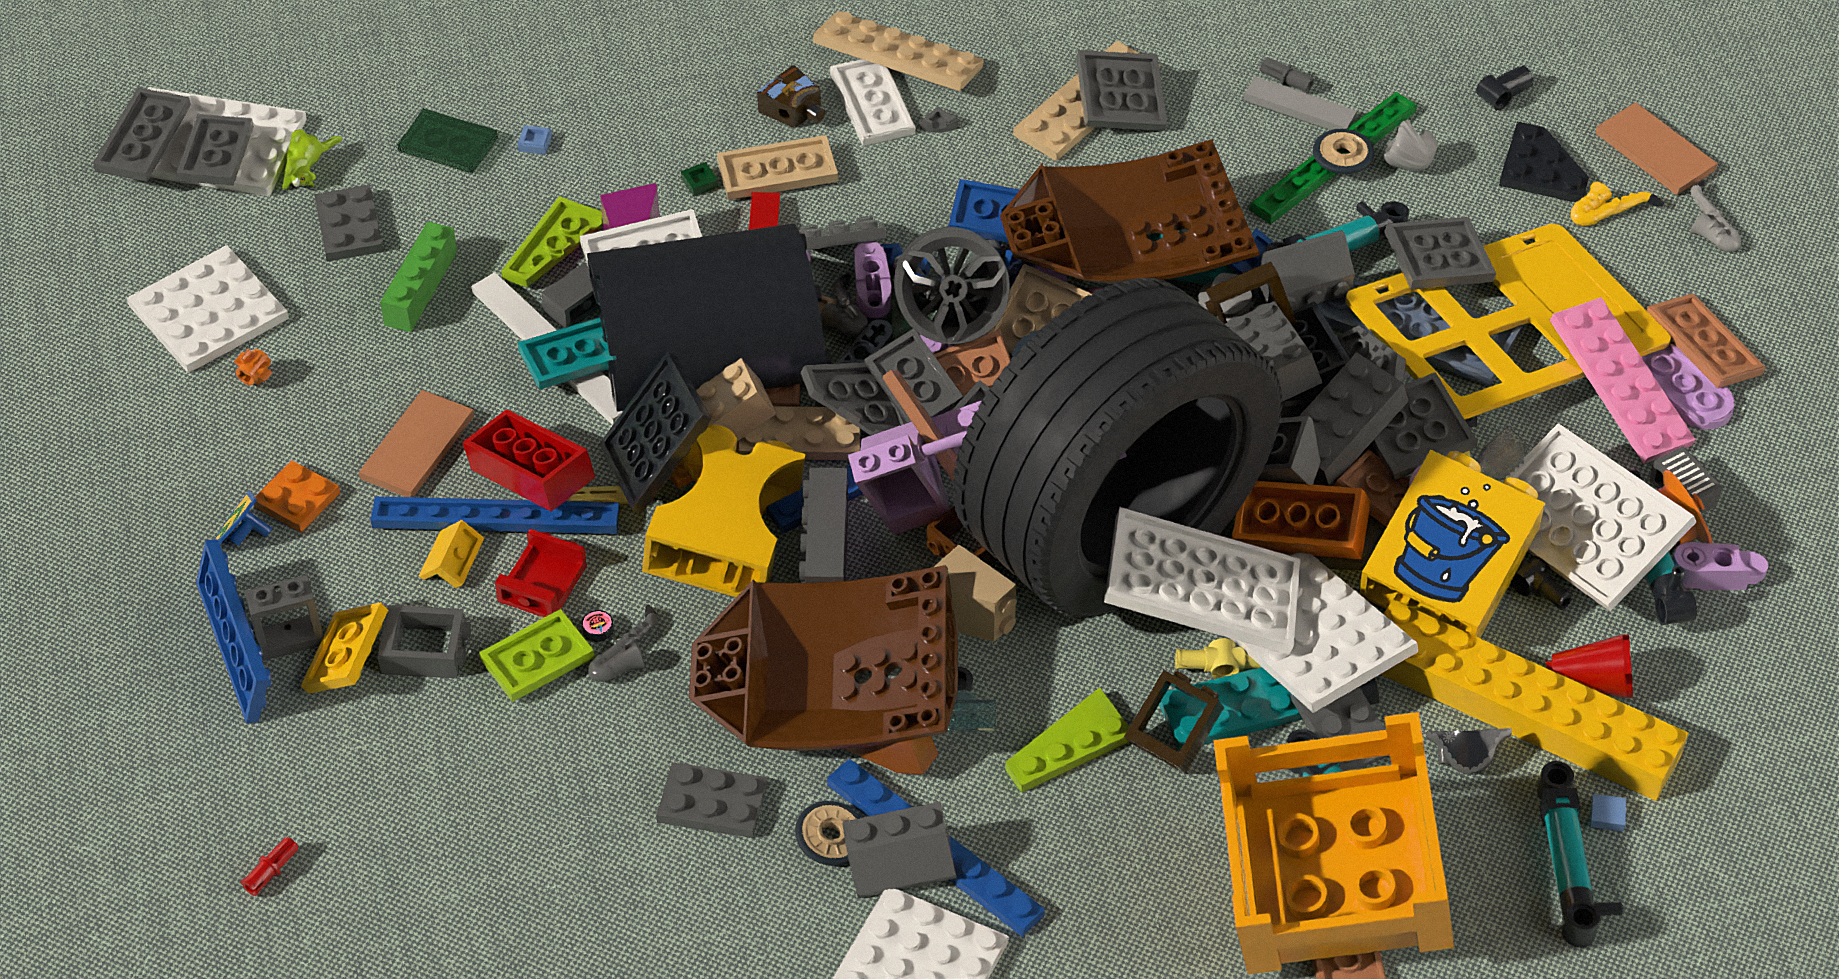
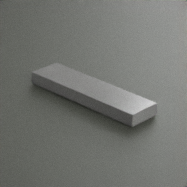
M1254 77L1244 93V101L1330 130L1348 129L1353 124L1357 115V110L1258 77Z

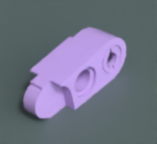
M875 241L861 242L854 249L857 307L868 318H880L887 315L892 306V286L886 254L883 247ZM875 301L879 303V306L872 307L869 304Z
M1686 542L1676 548L1672 559L1675 567L1679 566L1685 570L1682 583L1684 587L1690 589L1746 590L1748 584H1757V582L1762 581L1768 570V562L1763 556L1752 551H1739V546L1735 544Z

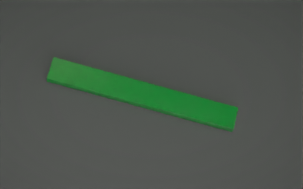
M1394 92L1348 129L1363 134L1374 145L1399 126L1402 121L1412 116L1417 110V105L1398 92ZM1341 148L1336 150L1341 154L1350 153V151L1347 149ZM1312 155L1252 201L1249 211L1271 225L1337 173L1324 169L1317 163L1314 155Z

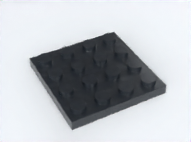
M668 351L599 443L631 509L642 513L647 505L653 502L656 493L665 481L671 478L676 466L683 457L688 455L691 446L700 434L706 431L712 419L678 357Z

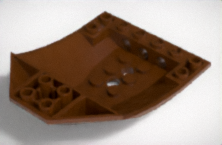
M1212 139L1163 154L1126 162L1075 167L1043 166V163H1041L1000 215L1013 258L1086 281L1115 284L1120 281L1123 283L1128 279L1133 281L1135 278L1171 279L1208 271L1259 256V250ZM1182 229H1189V231L1185 233L1178 232ZM1153 233H1160L1163 235V237L1157 241H1151L1150 239H1147L1148 236Z
M946 565L852 581L762 583L755 582L753 579L692 643L689 684L690 701L748 747L784 751L829 750L882 745L946 734L958 694V634L949 572ZM902 668V671L896 678H889V674L894 669ZM866 670L872 672V677L866 683L858 684L856 682L857 676L861 672Z

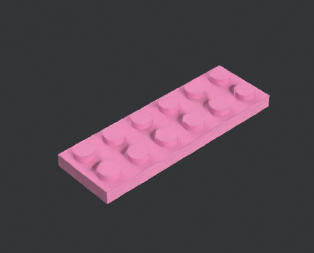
M1602 297L1553 314L1550 322L1643 464L1663 457L1681 447L1687 448L1692 446L1696 440Z

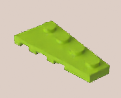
M559 196L501 270L502 279L528 288L581 245L580 236L595 233L603 227L602 211Z
M1099 687L1005 762V770L1020 792H1025L1128 743L1124 736L1129 726Z

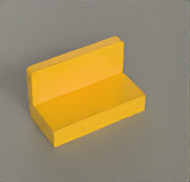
M463 520L442 529L422 567L419 577L425 580L438 574L454 588L462 586L485 538Z

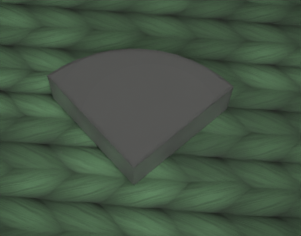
M938 106L920 121V129L934 133L947 132L959 126V119Z

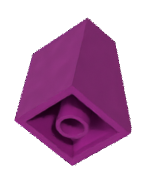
M656 183L600 195L604 230L660 217Z

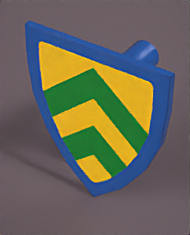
M248 490L216 535L215 539H218L219 544L235 529L240 521H242L229 538L238 546L252 529L263 537H267L271 532L272 527L249 511L257 501L252 491Z

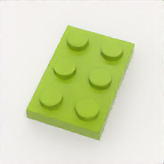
M561 609L479 652L481 662L512 702L595 658L592 647Z

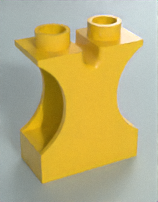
M708 425L706 431L700 434L691 446L688 455L682 458V465L691 474L696 483L695 486L681 498L656 506L645 536L642 572L737 597L753 579L755 582L769 583L773 571L777 538L766 527L762 515L767 511L768 505L800 490L806 454L794 451L789 445L781 441L769 440L764 443H755L752 453L741 455L736 452L737 438L731 430L721 425Z

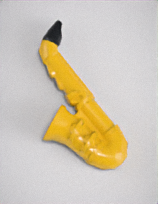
M1593 182L1589 193L1572 207L1571 220L1578 226L1586 227L1595 225L1604 218L1621 213L1643 202L1663 207L1665 203L1658 196L1647 191L1630 193L1628 196H1622L1620 200L1616 197L1607 203L1612 198L1610 189L1601 182Z

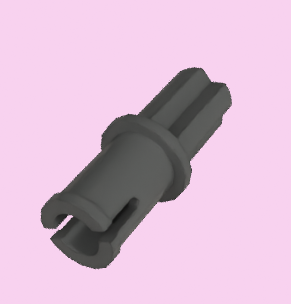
M1266 57L1260 65L1262 73L1280 80L1282 85L1288 84L1304 93H1308L1313 85L1314 77L1293 69L1291 64L1286 66Z

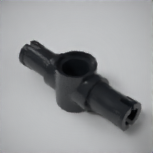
M1537 556L1531 559L1523 558L1511 580L1512 587L1522 596H1528L1533 593L1538 597L1546 598L1559 610H1564L1572 601V593L1553 581L1551 569L1543 559Z

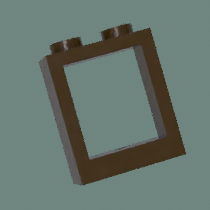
M1271 261L1206 289L1209 301L1205 302L1207 310L1224 324L1227 323L1220 303L1264 284H1267L1273 301L1289 323L1292 325L1297 322L1280 276Z
M1163 670L1124 737L1133 746L1186 774L1222 713L1224 706L1218 700L1220 695L1206 686L1198 689L1191 685L1192 680L1181 672L1175 670L1172 675ZM1170 685L1206 705L1179 752L1143 733Z

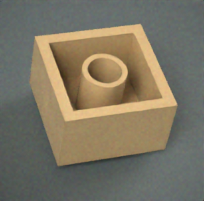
M742 358L734 364L727 366L724 371L709 382L702 384L696 390L712 418L709 425H721L728 428L735 434L737 441L776 414L761 380Z

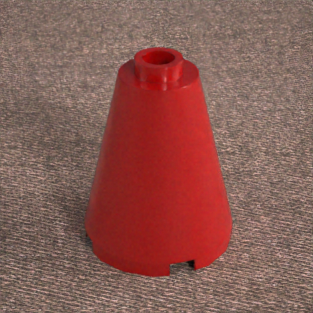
M1621 634L1552 654V661H1546L1547 669L1602 694L1634 698L1629 634Z

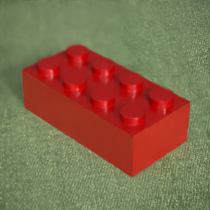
M508 409L462 442L472 471L551 512L595 478L586 448Z

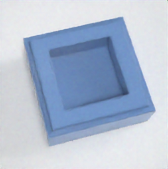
M524 125L517 144L518 151L546 155L552 137L551 128Z
M1593 794L1591 799L1590 827L1623 832L1626 819V798Z

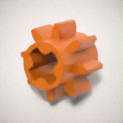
M247 349L245 353L241 352L234 361L239 366L235 371L236 376L247 385L255 383L259 386L261 382L265 383L273 373L268 369L271 365L270 358L259 349H254L253 351Z

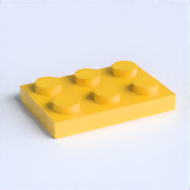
M379 602L335 612L301 687L310 694L355 685L360 678V672L372 651L377 634L383 626L388 609Z

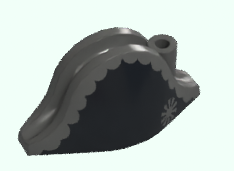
M1512 728L1472 731H1425L1426 738L1438 746L1439 765L1450 764L1453 769L1460 773L1476 774L1485 770L1491 764L1497 747L1512 735Z

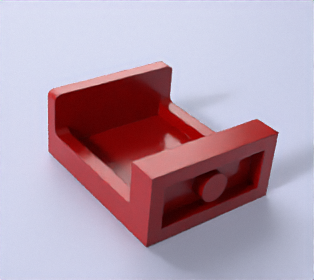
M530 529L527 533V547L508 576L500 573L495 581V589L498 602L544 618L558 611L564 605L587 568L585 548L576 542L565 541L553 537L547 532Z

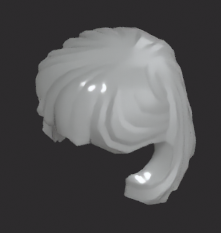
M1409 120L1402 121L1398 128L1396 139L1388 142L1382 158L1388 165L1414 172L1422 171L1432 163L1438 146L1437 140L1428 130H1422V134L1419 135Z

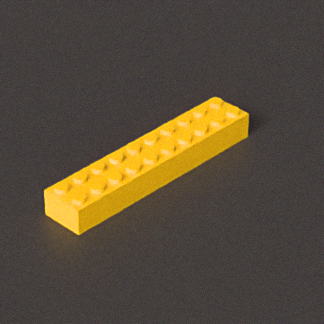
M1394 599L1391 601L1384 615L1417 642L1418 652L1381 673V675L1498 729L1512 728L1513 736L1657 801L1682 756L1689 732Z

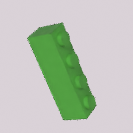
M427 221L380 301L385 326L412 332L458 252L453 227Z

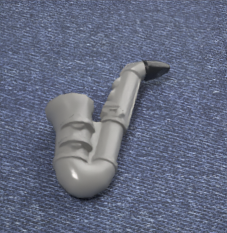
M1705 180L1698 181L1693 185L1690 192L1695 199L1696 205H1699L1703 213L1696 219L1690 232L1705 237L1723 251L1734 252L1741 247L1740 235L1702 193L1705 188Z

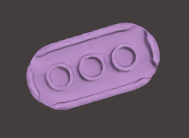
M1669 344L1665 349L1641 357L1686 424L1699 429H1715L1725 425L1731 419L1734 410L1732 392L1726 386L1717 389L1677 346Z

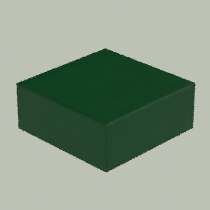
M707 162L681 171V179L693 197L719 187L718 178Z

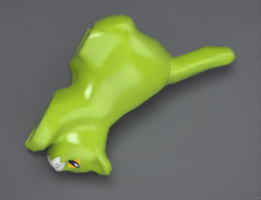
M303 129L293 131L287 152V164L282 188L288 189L291 183L294 186L308 185L314 187L312 180L316 179V175L310 171L311 167L320 159L322 153L340 143L343 138L341 136H333L324 142H320L316 136L307 134Z

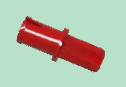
M285 837L267 856L262 855L259 858L260 863L240 881L243 888L249 894L257 896L258 892L274 876L278 877L281 874L280 869L298 851L299 846L290 837Z

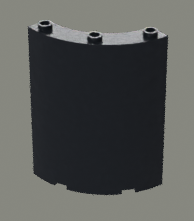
M795 223L587 253L589 280L596 304L600 303L602 312L600 322L604 343L607 342L609 356H613V360L607 362L612 399L617 412L624 411L667 351L678 357L695 390L741 358L761 380L765 389L804 383L801 371L805 365L831 364L830 352L825 350L818 302L822 301L821 289L819 284L814 285L806 253V236L804 233H799Z

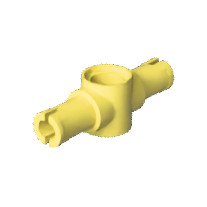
M1227 638L1216 639L1208 647H1204V649H1176L1175 653L1176 669H1203L1204 672H1211V676L1214 679L1261 667L1244 651L1243 647H1236V643Z

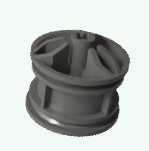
M959 227L936 228L918 236L902 253L894 277L896 298L907 322L922 336L944 344L966 343L986 334L1000 320L1009 299V276L1001 256L983 237L975 232ZM944 247H960L954 261V268H949ZM938 251L944 269L941 268L931 252ZM969 251L974 252L976 255L960 272ZM924 258L929 261L938 273L936 278L915 272ZM983 262L985 263L989 277L964 280L967 275L970 277ZM939 289L920 308L917 306L913 293ZM967 292L987 297L979 311H976L965 298ZM943 297V300L934 318L932 319L931 317L927 316V314ZM959 301H961L967 312L970 314V318L965 320L962 307ZM949 302L954 304L958 322H943L949 309Z

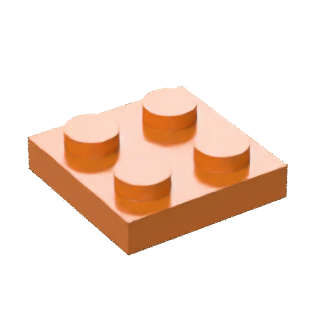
M291 460L255 496L257 501L254 507L302 533L340 494L339 485Z

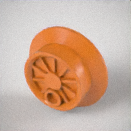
M1665 470L1663 472L1664 486L1657 489V491L1691 513L1696 520V523L1675 545L1678 547L1695 539L1702 543H1712L1709 529L1699 509L1701 511L1705 509L1701 499L1696 493L1692 494L1693 498H1691L1678 478L1671 471Z

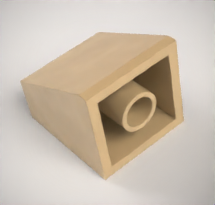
M961 545L954 548L934 566L946 565L948 568L958 633L995 641L1003 633L1007 634L1012 630L1016 623L1015 583Z

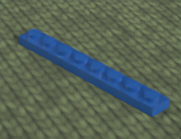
M375 496L370 521L372 528L442 530L463 520L475 531L528 532L530 529L539 532L617 534L620 506L619 502L565 501L551 512L530 500Z
M850 758L827 777V786L867 817L912 807ZM949 835L957 877L949 880L1023 937L1045 916V908Z

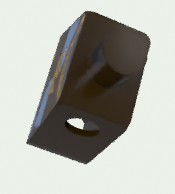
M795 65L790 66L757 91L758 112L792 128L798 127L807 119L818 124L825 116V109L821 107L820 88Z

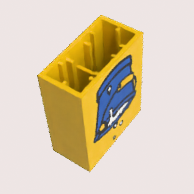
M1430 449L1362 571L1360 595L1364 599L1385 609L1388 608L1394 599L1481 638L1540 529L1545 502L1538 500L1537 491L1520 479L1509 477L1501 483L1480 473L1481 466L1479 463L1464 453L1450 451L1447 456H1443Z

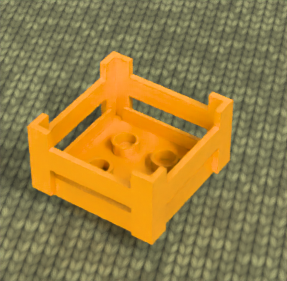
M1419 712L1385 716L1386 730L1251 749L1248 736L1214 740L1233 886L1232 900L1235 926L1248 975L1281 971V964L1414 946H1419L1420 952L1454 948L1449 901ZM1390 755L1391 765L1258 783L1256 773L1377 756ZM1237 820H1238V824H1239V832H1240V840H1241V848H1242V857H1243V865H1244V873H1245L1246 890H1247V898H1248V906H1249V914H1250V916H1248L1247 899H1246V891H1245L1244 874H1243V866H1242V858H1241V850H1240V841H1239V833H1238Z

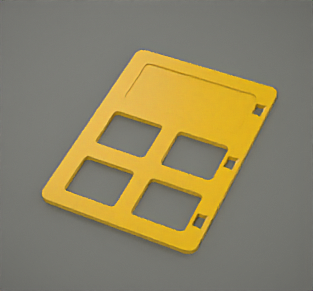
M1547 224L1483 246L1496 272L1493 283L1515 305L1480 318H1473L1443 286L1410 289L1403 273L1352 289L1347 292L1345 299L1347 306L1376 338L1406 359L1405 370L1415 380L1436 372L1424 358L1462 345H1466L1474 351L1502 383L1466 396H1459L1436 372L1464 419L1586 377L1550 322L1553 314L1602 297L1641 357L1667 348L1671 339L1670 334L1564 227L1558 224ZM1532 238L1535 240L1534 243L1528 245L1524 242ZM1386 287L1389 289V291L1381 294L1377 292V290ZM1410 292H1418L1451 328L1413 341L1407 340L1375 304ZM1526 323H1531L1567 360L1531 373H1525L1490 336Z

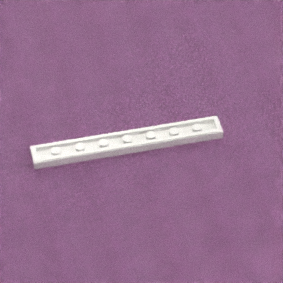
M495 272L472 285V293L522 340L556 331L545 318ZM602 372L567 381L612 425L623 412H617L612 399L610 379Z

